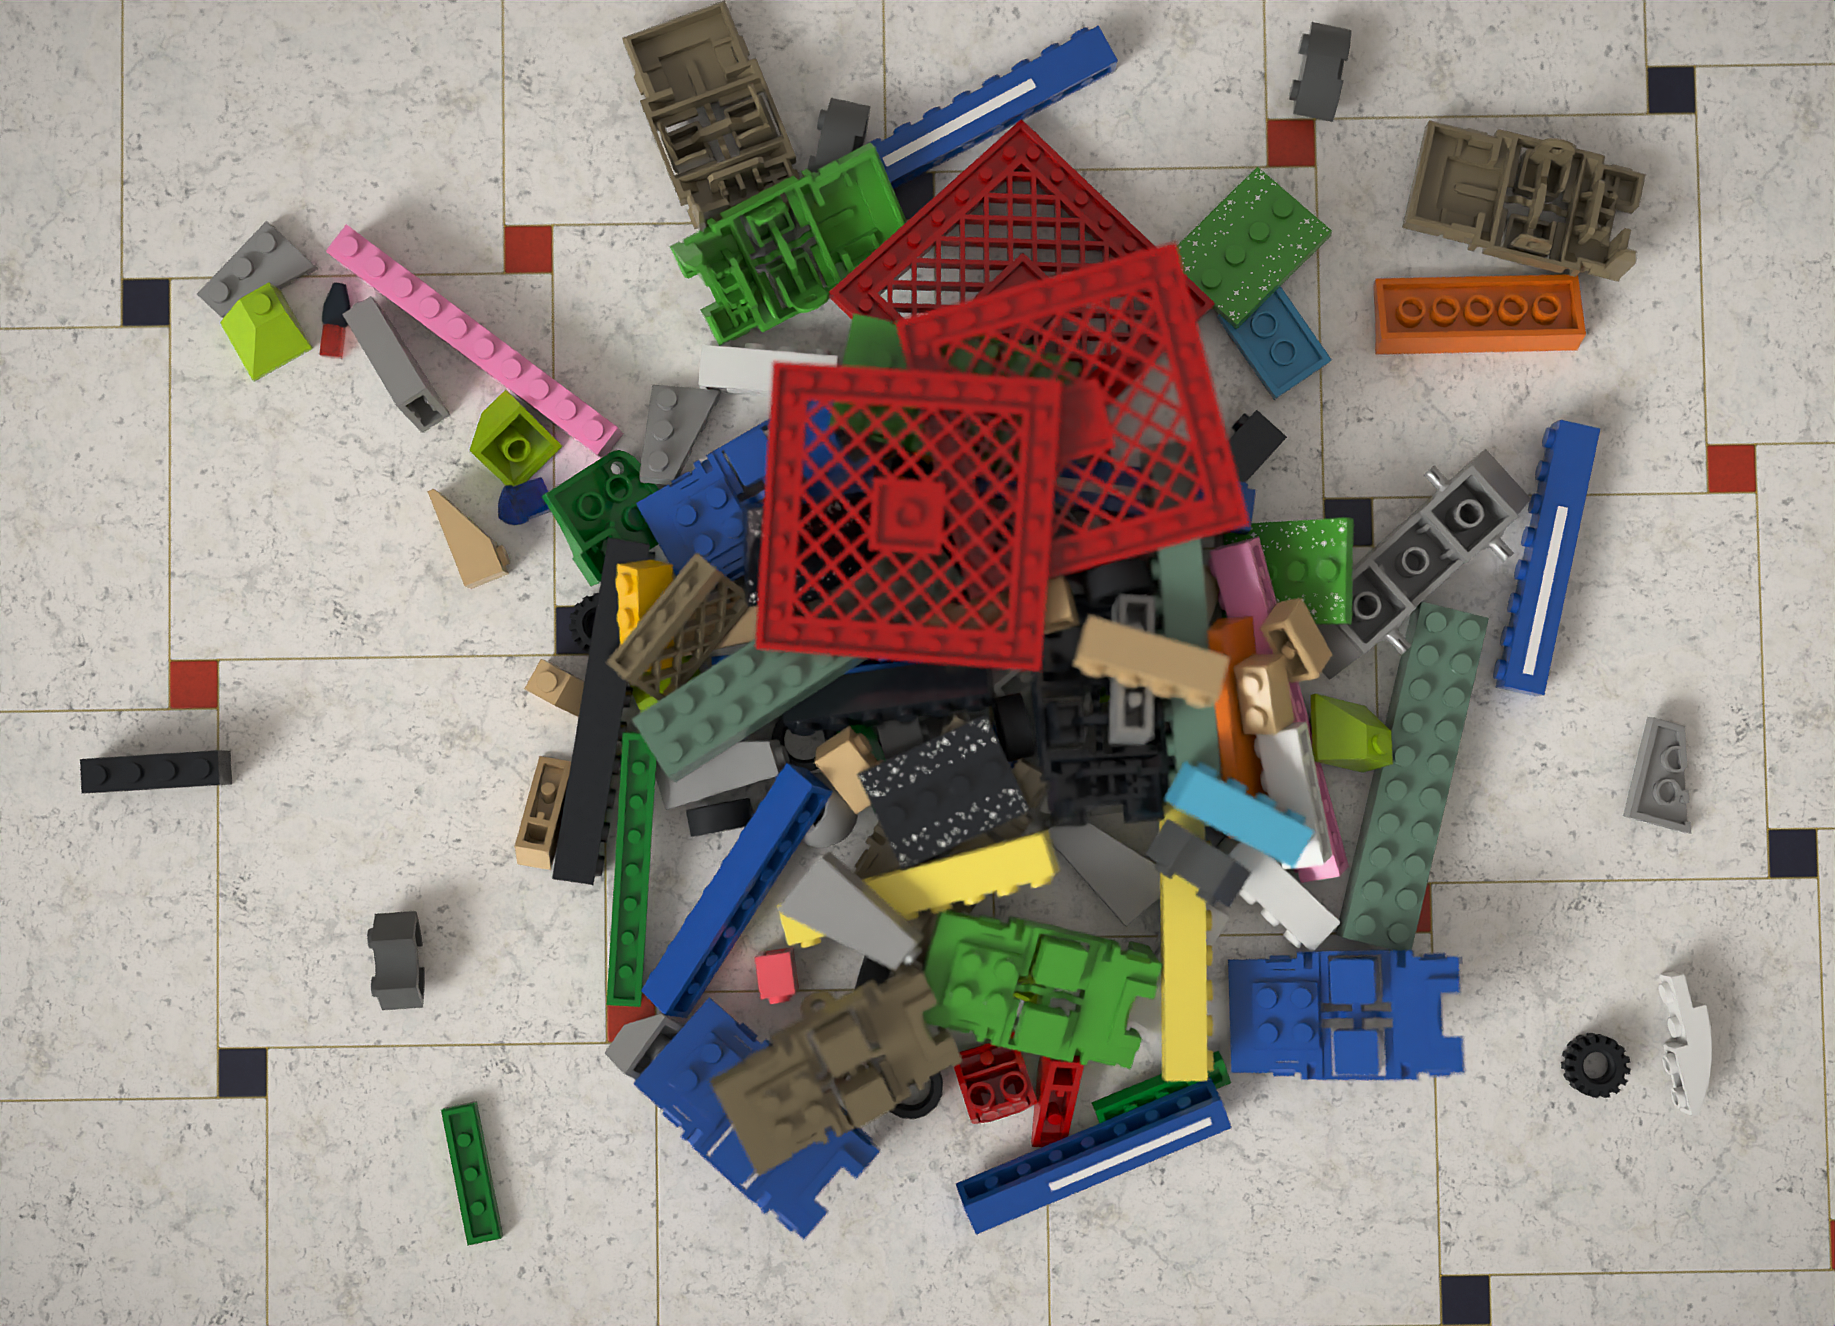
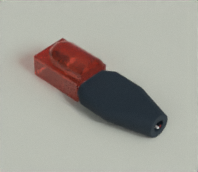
M333 283L323 304L322 322L324 325L319 353L322 357L343 358L345 327L348 323L342 314L350 310L346 284Z

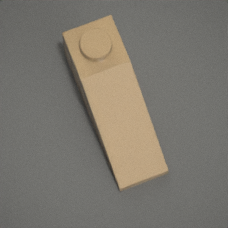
M435 489L427 491L464 586L473 589L508 575L506 565L510 564V560L504 546H498L489 535L442 493Z
M539 756L515 842L518 865L547 870L552 869L558 845L571 761Z

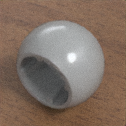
M822 772L813 773L833 793L801 842L813 847H830L848 837L856 824L858 813L855 814Z

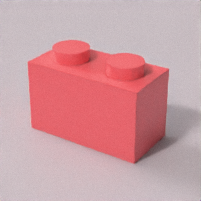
M789 947L759 952L755 956L760 999L769 998L770 1004L790 1001L792 995L796 994L799 989L794 948Z

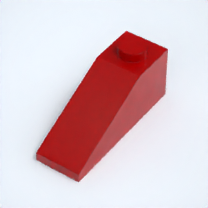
M1074 1055L1072 1062L1045 1056L1039 1057L1035 1091L1038 1103L1034 1105L1032 1147H1044L1069 1136L1084 1065L1080 1064L1079 1056Z

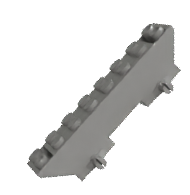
M1486 449L1450 480H1447L1435 465L1429 469L1424 476L1437 489L1435 494L1353 566L1352 624L1316 625L1333 655L1327 661V664L1324 666L1325 668L1322 669L1323 674L1329 680L1381 641L1388 640L1400 655L1404 653L1411 644L1398 631L1403 620L1416 609L1417 605L1464 563L1470 561L1478 552L1490 547L1501 559L1502 563L1514 554L1500 538L1506 527L1519 517L1518 514L1531 498Z

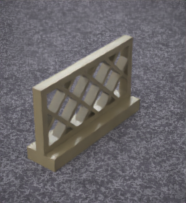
M696 553L606 663L624 680L633 686L636 685L660 701L689 681L747 610L745 591ZM718 583V592L709 594ZM740 596L735 605L726 610V600ZM717 602L716 613L705 616L706 605ZM696 610V619L686 622ZM716 623L713 632L704 637V626ZM695 629L694 640L683 643V633ZM674 637L673 647L664 649L666 645ZM694 650L691 659L682 664V653ZM673 657L672 667L661 670V660ZM652 664L651 674L642 676ZM672 677L671 683L664 692H659L660 681Z

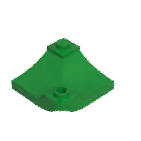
M621 450L610 452L542 495L570 546L574 556L572 559L591 587L601 582L608 537L649 543V550L658 545L636 503L659 489L656 484L640 482L641 464L631 454ZM612 464H616L620 468V474L612 472Z

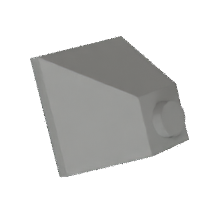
M662 1013L625 1024L607 1048L605 1054L625 1075L637 1079L684 1025Z

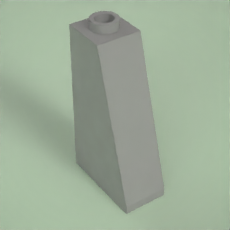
M372 296L357 302L350 310L342 314L394 403L421 433L450 416L447 408L392 322Z
M741 740L676 783L667 777L657 761L656 780L665 810L776 777L783 770L786 763L790 761L786 748L780 745L779 740Z
M1050 818L1044 822L1049 830L1053 846L1126 927L1160 898V872L1153 868L1155 864L1089 822L1086 826L1050 828Z
M831 852L818 859L777 908L781 914L892 969H896L903 962L909 966L922 951L918 945L925 936Z

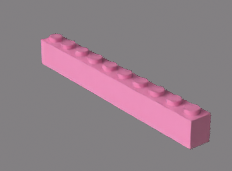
M347 224L326 250L337 262L599 458L607 455L623 435V432L616 425Z
M1259 537L1223 545L1210 551L1209 567L1212 575L1217 577L1220 588L1218 600L1221 608L1224 611L1226 610L1228 618L1253 616L1256 653L1274 654L1272 653L1273 649L1269 647L1270 643L1266 642L1267 638L1263 636L1264 632L1260 631V627L1277 604ZM1289 682L1294 715L1293 723L1307 722L1312 747V729L1299 682ZM1318 762L1314 763L1333 856L1322 866L1293 868L1294 872L1298 873L1301 883L1339 877L1349 867L1321 763Z

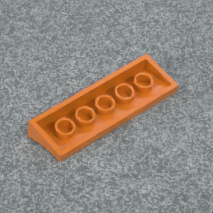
M1567 274L1376 278L1373 284L1375 355L1574 351L1579 348L1586 336L1578 275L1576 277Z
M1253 616L1218 618L1207 633L1209 651L1229 657L1220 697L1215 702L1222 781L1226 782L1231 777L1248 787L1245 792L1248 795L1256 798L1259 792L1269 797L1268 792L1264 791L1261 783V774L1263 772L1262 760L1257 757L1254 746L1257 735L1244 734L1234 670L1236 665L1251 655L1257 654ZM1228 835V839H1236Z

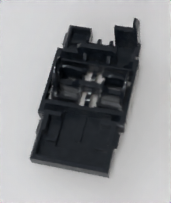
M1073 595L1080 625L1044 634L1041 671L1030 670V675H1035V681L1031 683L1038 765L1043 767L1044 773L1039 777L1040 783L1046 782L1047 790H1049L1046 791L1048 813H1051V816H1049L1050 828L1086 826L1088 823L1087 812L1099 806H1122L1124 824L1162 821L1165 819L1164 806H1166V800L1164 799L1165 787L1162 784L1161 776L1169 773L1162 697L1153 694V736L1147 743L1155 738L1156 745L1111 747V754H1103L1104 737L1102 726H1106L1109 745H1124L1109 743L1110 700L1104 705L1105 714H1100V699L1097 688L1105 687L1106 696H1110V676L1104 674L1101 677L1087 675L1081 671V667L1074 666V661L1082 631L1088 618L1093 616L1112 622V606L1093 608L1088 605L1086 595ZM1083 688H1089L1093 703V715L1083 716V706L1080 701L1058 703L1057 700H1052L1049 703L1043 704L1042 699L1083 697ZM1094 726L1096 755H1089V748L1064 749L1079 748L1086 743L1085 727Z

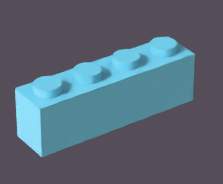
M1186 761L1184 762L1164 798L1165 800L1193 817L1295 868L1315 832L1304 824L1307 819L1306 817L1290 808H1287L1285 813L1275 809L1277 802L1259 792L1256 798L1245 793L1248 788L1247 786L1231 777L1226 782L1216 778L1218 771L1200 761L1196 767Z

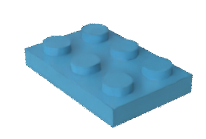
M1281 286L1237 330L1221 315L1218 314L1217 316L1221 325L1274 400L1332 361Z

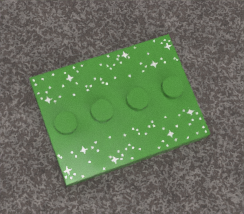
M1256 167L1177 245L1184 274L1215 302L1213 309L1237 330L1331 237L1332 230L1259 167Z
M1334 518L1251 523V530L1247 535L1224 532L1223 545L1259 537L1277 603L1301 598L1316 625L1352 624L1353 519ZM1222 609V618H1228L1226 610Z

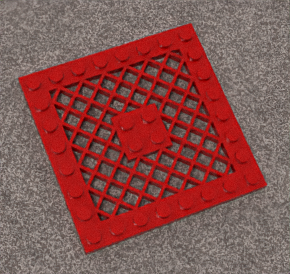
M1020 119L830 290L829 298L851 319H853V314H859L895 323L896 320L904 319L899 313H911V316H914L917 313H925L953 305L941 304V291L959 292L960 303L966 301L965 292H979L975 296V298L1049 278L1044 272H1055L1056 276L1062 274V272H1070L1098 264L1085 263V251H1102V262L1109 261V254L1116 259L1155 248L1156 246L1032 128ZM1006 182V193H994ZM1013 182H1030V194H1013ZM1036 184H1037L1047 195L1037 194V192H1036ZM983 203V215H971ZM989 203L1006 204V216L989 215ZM1013 204H1030V216H1013ZM1037 205H1054V217H1037ZM1061 208H1062L1071 218H1063V217H1061ZM959 225V237L947 236ZM965 225H983V237H965ZM989 225L1007 226V238H989ZM1013 226L1030 227L1031 239L1013 238ZM1037 227H1054V240L1037 239ZM1061 228H1078V240H1061ZM1085 231L1095 241H1085ZM935 246V258H922ZM941 246L959 247V259H941ZM965 247H983V260L965 259ZM989 248H1007V261L989 260ZM1013 248L1031 249V259L1024 253H1021L1013 261ZM1037 249L1055 250V262H1037ZM1061 250H1078L1079 263L1061 262ZM911 268V280H898ZM917 268H935V281H917ZM941 269H959V282L941 281ZM965 269L983 270V283L965 282ZM989 270H1003L990 282ZM1185 275L1198 323L1213 308L1215 302ZM1150 289L1138 291L1139 294L1145 297H1151ZM886 290H887V301H886L882 296H880V295L883 294ZM893 290H911V303H893ZM917 290L935 291V304L917 303ZM1132 297L1123 315L1134 321L1143 320L1148 310H1134V297ZM1110 300L1103 301L1104 304L1110 307ZM1085 306L1067 311V313L1083 321L1090 308ZM1096 309L1091 318L1103 319L1104 332L1102 333L1105 334L1111 324V319H1114L1115 316L1103 309ZM1154 310L1145 327L1162 336ZM1056 315L1031 322L1041 328H1045ZM1061 318L1053 334L1062 340H1072L1077 331H1063ZM1127 324L1128 332H1112L1110 337L1118 342H1124L1123 345L1128 346L1135 334V328ZM1021 325L996 332L1013 341ZM1027 327L1019 343L1026 345L1032 340V345L1039 347V340H1043L1044 335ZM1084 329L1078 340L1080 341V350L1087 353V341H1101L1102 339ZM1142 332L1132 350L1150 359L1159 341ZM1106 342L1104 355H1099L1097 360L1115 369L1124 351L1118 348L1111 355V344ZM1056 343V353L1050 354L1063 356V346ZM1163 346L1154 362H1157L1166 353L1165 346ZM1001 352L999 361L1002 360L1003 352ZM1070 354L1067 360L1080 363L1082 367L1081 375L1089 362L1077 354ZM1128 355L1119 372L1137 381L1147 364ZM1098 367L1092 374L1087 375L1085 381L1098 378L1102 391L1111 374ZM1116 377L1106 395L1117 400L1131 385ZM1104 400L1105 408L1107 409L1111 403ZM982 412V413L986 414L987 416H993V417H997V416H998V413H986V412ZM1011 467L1010 474L1015 470V468Z
M1176 242L895 321L908 370L947 373V368L957 374H972L981 358L997 368L993 376H1000L1003 371L1012 377L1028 378L1036 362H1039L1054 371L1049 380H1056L1060 374L1076 383L1062 387L1056 463L1059 466L1056 469L1055 482L1065 466L1082 477L1073 493L1055 484V490L1068 497L1069 500L1060 515L1053 512L1052 518L1057 521L1051 530L1048 578L1250 525ZM1150 289L1152 300L1139 294L1138 291ZM1127 295L1118 311L1102 303L1106 300ZM1132 297L1150 306L1140 324L1123 315ZM1091 305L1083 321L1067 313V311ZM1097 307L1115 316L1105 334L1088 325ZM1154 310L1162 336L1145 327ZM1056 315L1048 331L1031 322ZM1062 317L1079 326L1070 344L1053 334ZM1119 320L1137 329L1128 346L1110 337ZM1021 325L1013 341L996 332ZM1027 327L1044 335L1035 353L1018 344ZM1084 329L1102 339L1092 356L1075 347ZM1142 332L1159 341L1150 359L1132 350ZM987 334L978 351L962 342ZM993 336L1009 345L1000 363L983 354ZM1049 339L1067 348L1057 366L1040 357ZM1106 342L1124 351L1115 369L1097 360ZM952 344L943 359L940 347ZM958 346L975 355L965 373L948 364ZM1163 346H1165L1171 371L1154 362ZM1014 349L1032 358L1022 376L1005 367ZM1071 352L1089 361L1079 379L1062 370ZM1128 355L1147 364L1137 382L1119 372ZM1094 364L1111 374L1102 391L1098 378L1085 381ZM1151 367L1169 377L1159 395L1141 385ZM1116 377L1133 386L1124 404L1106 395ZM1173 380L1180 407L1164 398ZM1138 390L1156 399L1146 417L1128 407ZM1104 400L1121 409L1111 426ZM1160 402L1178 412L1168 430L1150 420ZM918 408L920 416L927 410V408ZM937 409L949 423H952L959 416L956 410ZM974 412L976 416L989 423L994 420L982 412ZM1125 412L1143 422L1133 439L1115 430ZM933 413L922 422L925 435L930 441L945 429L944 425ZM1182 415L1190 442L1173 433ZM970 416L963 429L961 423L954 428L964 441L965 438L969 441L974 438L967 433L974 422ZM1003 420L990 431L994 436L999 428L1012 436L1017 434L1014 430L1003 425ZM1147 425L1165 434L1155 452L1138 443ZM950 432L935 445L947 460L962 448ZM1113 435L1130 444L1120 462L1103 453L1104 451L1116 448ZM988 437L984 443L980 440L976 443V445L981 447L977 454L980 459H982L986 451L992 454L997 452L996 449L989 446L991 440ZM1021 438L1010 447L1008 453L1011 456L1018 447ZM1169 438L1187 447L1177 465L1160 455ZM1134 447L1152 456L1143 474L1124 465ZM930 450L936 471L943 464ZM1191 451L1193 452L1199 477L1182 468ZM967 452L952 464L964 480L978 466L975 461L971 464L970 456ZM1003 454L999 457L1003 461L994 475L998 480L1007 464H1010ZM1095 454L1085 471L1068 462ZM1099 457L1117 466L1107 484L1090 475ZM1156 460L1174 469L1165 487L1147 478ZM948 469L937 477L938 482H946V495L960 484ZM1121 469L1139 479L1130 496L1112 487ZM982 471L979 476L990 482L982 496L983 498L995 485ZM1179 472L1197 482L1187 500L1169 490ZM974 478L968 485L980 497L977 482ZM1086 479L1104 488L1095 506L1077 497ZM1143 482L1161 491L1152 509L1134 500ZM1005 485L1004 487L1006 488V490L1010 494H1012L1013 498L1016 500L1018 486L1016 490H1014L1011 487ZM1202 487L1205 499L1192 502L1199 488ZM964 488L949 500L961 515L965 514L976 504ZM1108 492L1126 501L1117 519L1099 509ZM1166 495L1184 504L1156 512ZM1074 501L1091 510L1082 528L1064 518ZM1008 502L1004 511L1002 512L996 509L995 507L989 505L988 503H985L987 507L995 515L999 517L1013 506L1010 502ZM1131 504L1148 513L1147 515L1121 521ZM945 506L951 526L957 519ZM981 508L966 519L978 535L988 528L985 512ZM1095 514L1113 523L1087 530ZM1008 516L1005 520L1015 526V519ZM1061 523L1078 532L1052 540ZM961 524L952 531L955 546L959 552L974 540ZM998 527L982 539L995 555L993 543L1002 548L1007 545L995 537L999 531ZM978 543L963 556L975 571L991 559ZM1013 547L999 558L1010 572H1012ZM995 563L980 574L981 578L992 590L1007 579ZM961 564L964 579L966 581L971 576V574ZM976 580L967 586L970 599L988 595ZM1011 582L1001 591L1010 589Z
M773 361L755 649L1041 671L1063 381ZM809 401H820L808 412ZM830 402L853 403L856 405L842 416ZM867 405L892 407L880 418H877ZM826 406L838 421L823 433L811 418ZM902 407L927 408V410L913 421ZM862 409L873 424L858 435L847 420ZM937 409L964 412L952 423H949ZM898 411L909 426L894 438L882 423ZM974 412L1000 413V415L985 426ZM933 413L944 425L945 429L930 441L918 426ZM1010 414L1023 415L1022 428ZM970 416L982 431L966 443L954 428ZM1006 418L1018 433L1002 446L990 430ZM808 425L818 438L806 448ZM843 426L854 441L839 452L828 437L839 427ZM878 428L890 443L875 455L863 440ZM914 430L926 445L911 458L899 442ZM950 432L962 448L947 460L935 445ZM986 435L997 447L998 451L983 463L971 447ZM1021 438L1020 463L1018 464L1007 450ZM821 443H824L835 457L820 469L809 454ZM859 445L871 460L856 472L844 457ZM895 447L907 462L892 474L880 459ZM931 450L943 465L928 477L917 465L916 461ZM967 452L979 467L964 480L952 464ZM1003 454L1015 470L1000 482L988 469V466ZM806 461L816 474L803 485L804 464ZM838 462L851 474V477L839 488L826 475ZM876 464L887 478H873L872 490L861 476ZM912 467L923 481L897 478L908 468ZM946 469L960 483L947 495L946 482H932ZM983 471L996 487L980 499L968 484ZM1019 474L1016 501L1004 486ZM819 479L833 492L820 505L807 492ZM857 481L868 496L854 508L842 493ZM964 488L976 504L965 514L961 515L949 500ZM1000 490L1013 506L997 518L985 503ZM802 496L814 509L803 520H801ZM836 498L849 511L837 524L823 511ZM872 501L869 525L858 512ZM946 506L957 521L943 532ZM981 508L993 523L978 535L966 519ZM1016 510L1013 537L1002 522ZM816 515H819L830 530L816 541L804 526ZM854 517L866 532L854 543H851L840 528ZM961 524L974 540L959 552L947 536ZM998 527L1010 542L995 555L982 539ZM801 533L811 546L799 556ZM833 534L847 547L834 560L821 547ZM868 537L869 550L882 551L869 563L856 549ZM943 542L954 557L943 567L939 568L928 554L941 555ZM978 543L991 559L975 571L963 556ZM1013 547L1012 572H1010L999 558ZM816 550L828 565L814 577L802 561ZM893 552L919 554L904 566ZM850 553L864 567L851 579L837 565ZM887 555L899 571L885 582L873 567ZM921 558L935 572L922 585L909 572V569ZM957 561L971 574L959 587H956L944 573ZM993 563L1007 577L994 590L980 576ZM799 569L809 582L796 593ZM831 570L844 583L832 596L818 582ZM868 572L880 588L866 599L854 583ZM902 575L916 589L903 601L889 587ZM938 577L952 591L939 604L925 590ZM974 580L988 594L975 607L961 593ZM1011 582L1008 609L996 594ZM812 586L826 600L813 612L800 599ZM848 588L861 602L849 615L835 601ZM883 591L897 605L884 618L871 605V602ZM921 594L933 609L918 621L906 605L917 595ZM956 596L969 612L954 624L941 608ZM990 599L1004 613L991 626L977 612ZM795 604L805 616L795 615ZM830 605L841 619L816 616ZM866 608L876 621L851 619ZM901 610L912 624L891 623L887 621ZM937 613L948 627L923 624ZM973 616L984 630L958 627ZM1008 619L1007 631L995 630Z

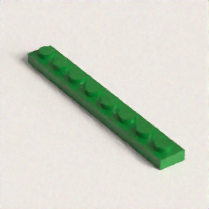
M623 731L606 1005L641 1007L657 759L640 732Z

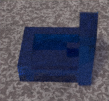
M542 477L514 487L510 484L503 488L498 501V517L501 521L516 526L551 512L542 498V495L549 492Z

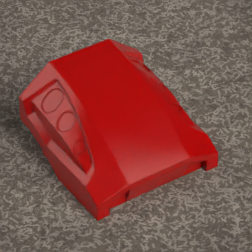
M1015 1031L1011 1032V1039L1014 1038ZM990 1042L959 1052L963 1062L955 1065L954 1070L972 1124L988 1123L1023 1112L1038 1103L1021 1051L995 1046Z

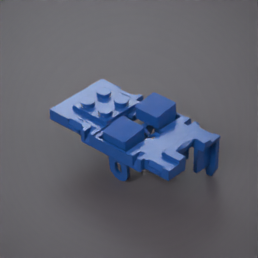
M809 401L808 412L820 401ZM825 406L811 418L823 433L830 428L831 412ZM769 419L707 454L706 457L708 459L703 462L700 460L695 461L693 464L696 469L692 470V473L690 471L671 481L672 485L668 484L636 503L665 557L672 564V569L676 576H678L696 553L732 581L744 576L743 504L757 503L764 499L765 489L755 496L741 501L739 495L745 491L724 455H727L743 485L750 487L761 480L765 484L768 434L764 431L769 429ZM808 425L806 448L818 438ZM838 428L828 439L841 452L845 447L839 437L841 438L846 434L843 429ZM821 443L809 454L820 469L835 457L824 443ZM849 454L844 457L856 472L871 460L867 455L853 463ZM805 461L804 476L808 481L816 473ZM840 462L826 473L827 477L837 488L851 477V474ZM876 464L861 476L872 490ZM821 479L807 490L811 497L831 495L833 493ZM855 481L842 494L863 492L864 489ZM718 583L715 585V587H714L712 590H714V589H716V588L718 587Z
M1414 950L1297 952V959H1292L1291 955L1270 956V959L1228 960L1231 1073H1273V1076H1295V1073H1301V1080H1419V1073H1429V1077H1451V1073H1466L1464 1036H1443L1442 993H1461L1459 964H1463V957H1446V953H1424V957H1414ZM1381 955L1383 1003H1392V1011H1364V1004H1374L1381 995L1380 967L1377 957L1334 958L1329 962V956ZM1324 1003L1352 1004V1011L1324 1012ZM1353 1018V1028H1338L1333 1032L1335 1074H1337L1333 1075L1332 1028H1325V1019ZM1365 1018L1392 1019V1027H1384V1041L1383 1030L1364 1028ZM1384 1047H1385V1073H1386V1075H1378V1074L1381 1072L1382 1067L1384 1066ZM1277 1061H1298V1062H1277Z
M709 997L633 1084L664 1111L662 1115L676 1128L680 1126L684 1130L680 1136L684 1141H688L695 1151L753 1204L758 1205L765 1215L772 1210L778 1215L776 1219L791 1233L795 1231L805 1240L829 1212L815 1198L842 1167L857 1179L881 1152V1149L872 1142V1138L861 1128L855 1127L839 1137L831 1130L826 1133L830 1141L829 1143L823 1145L822 1141L819 1143L814 1141L811 1145L795 1154L793 1153L792 1158L757 1176L745 1188L743 1184L750 1180L756 1174V1171L734 1129L729 1132L711 1155L708 1154L712 1147L732 1126L709 1079L773 1044L768 1039L760 1043L757 1040V1034L743 1022L739 1024ZM840 1105L844 1115H848L847 1110Z

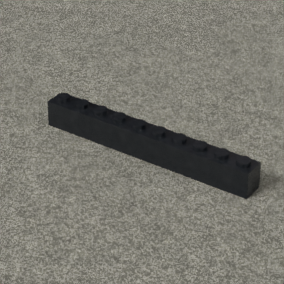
M608 537L552 879L594 885L595 876H602L605 856L599 855L600 843H607L610 830V822H604L606 808L613 809L616 789L610 788L612 775H619L622 755L615 754L617 741L622 742L623 731H626L627 722L621 721L623 707L630 708L633 688L627 687V681L606 663L620 646V627L617 621L619 611V597L616 588L617 564L655 560V552L649 551V543Z

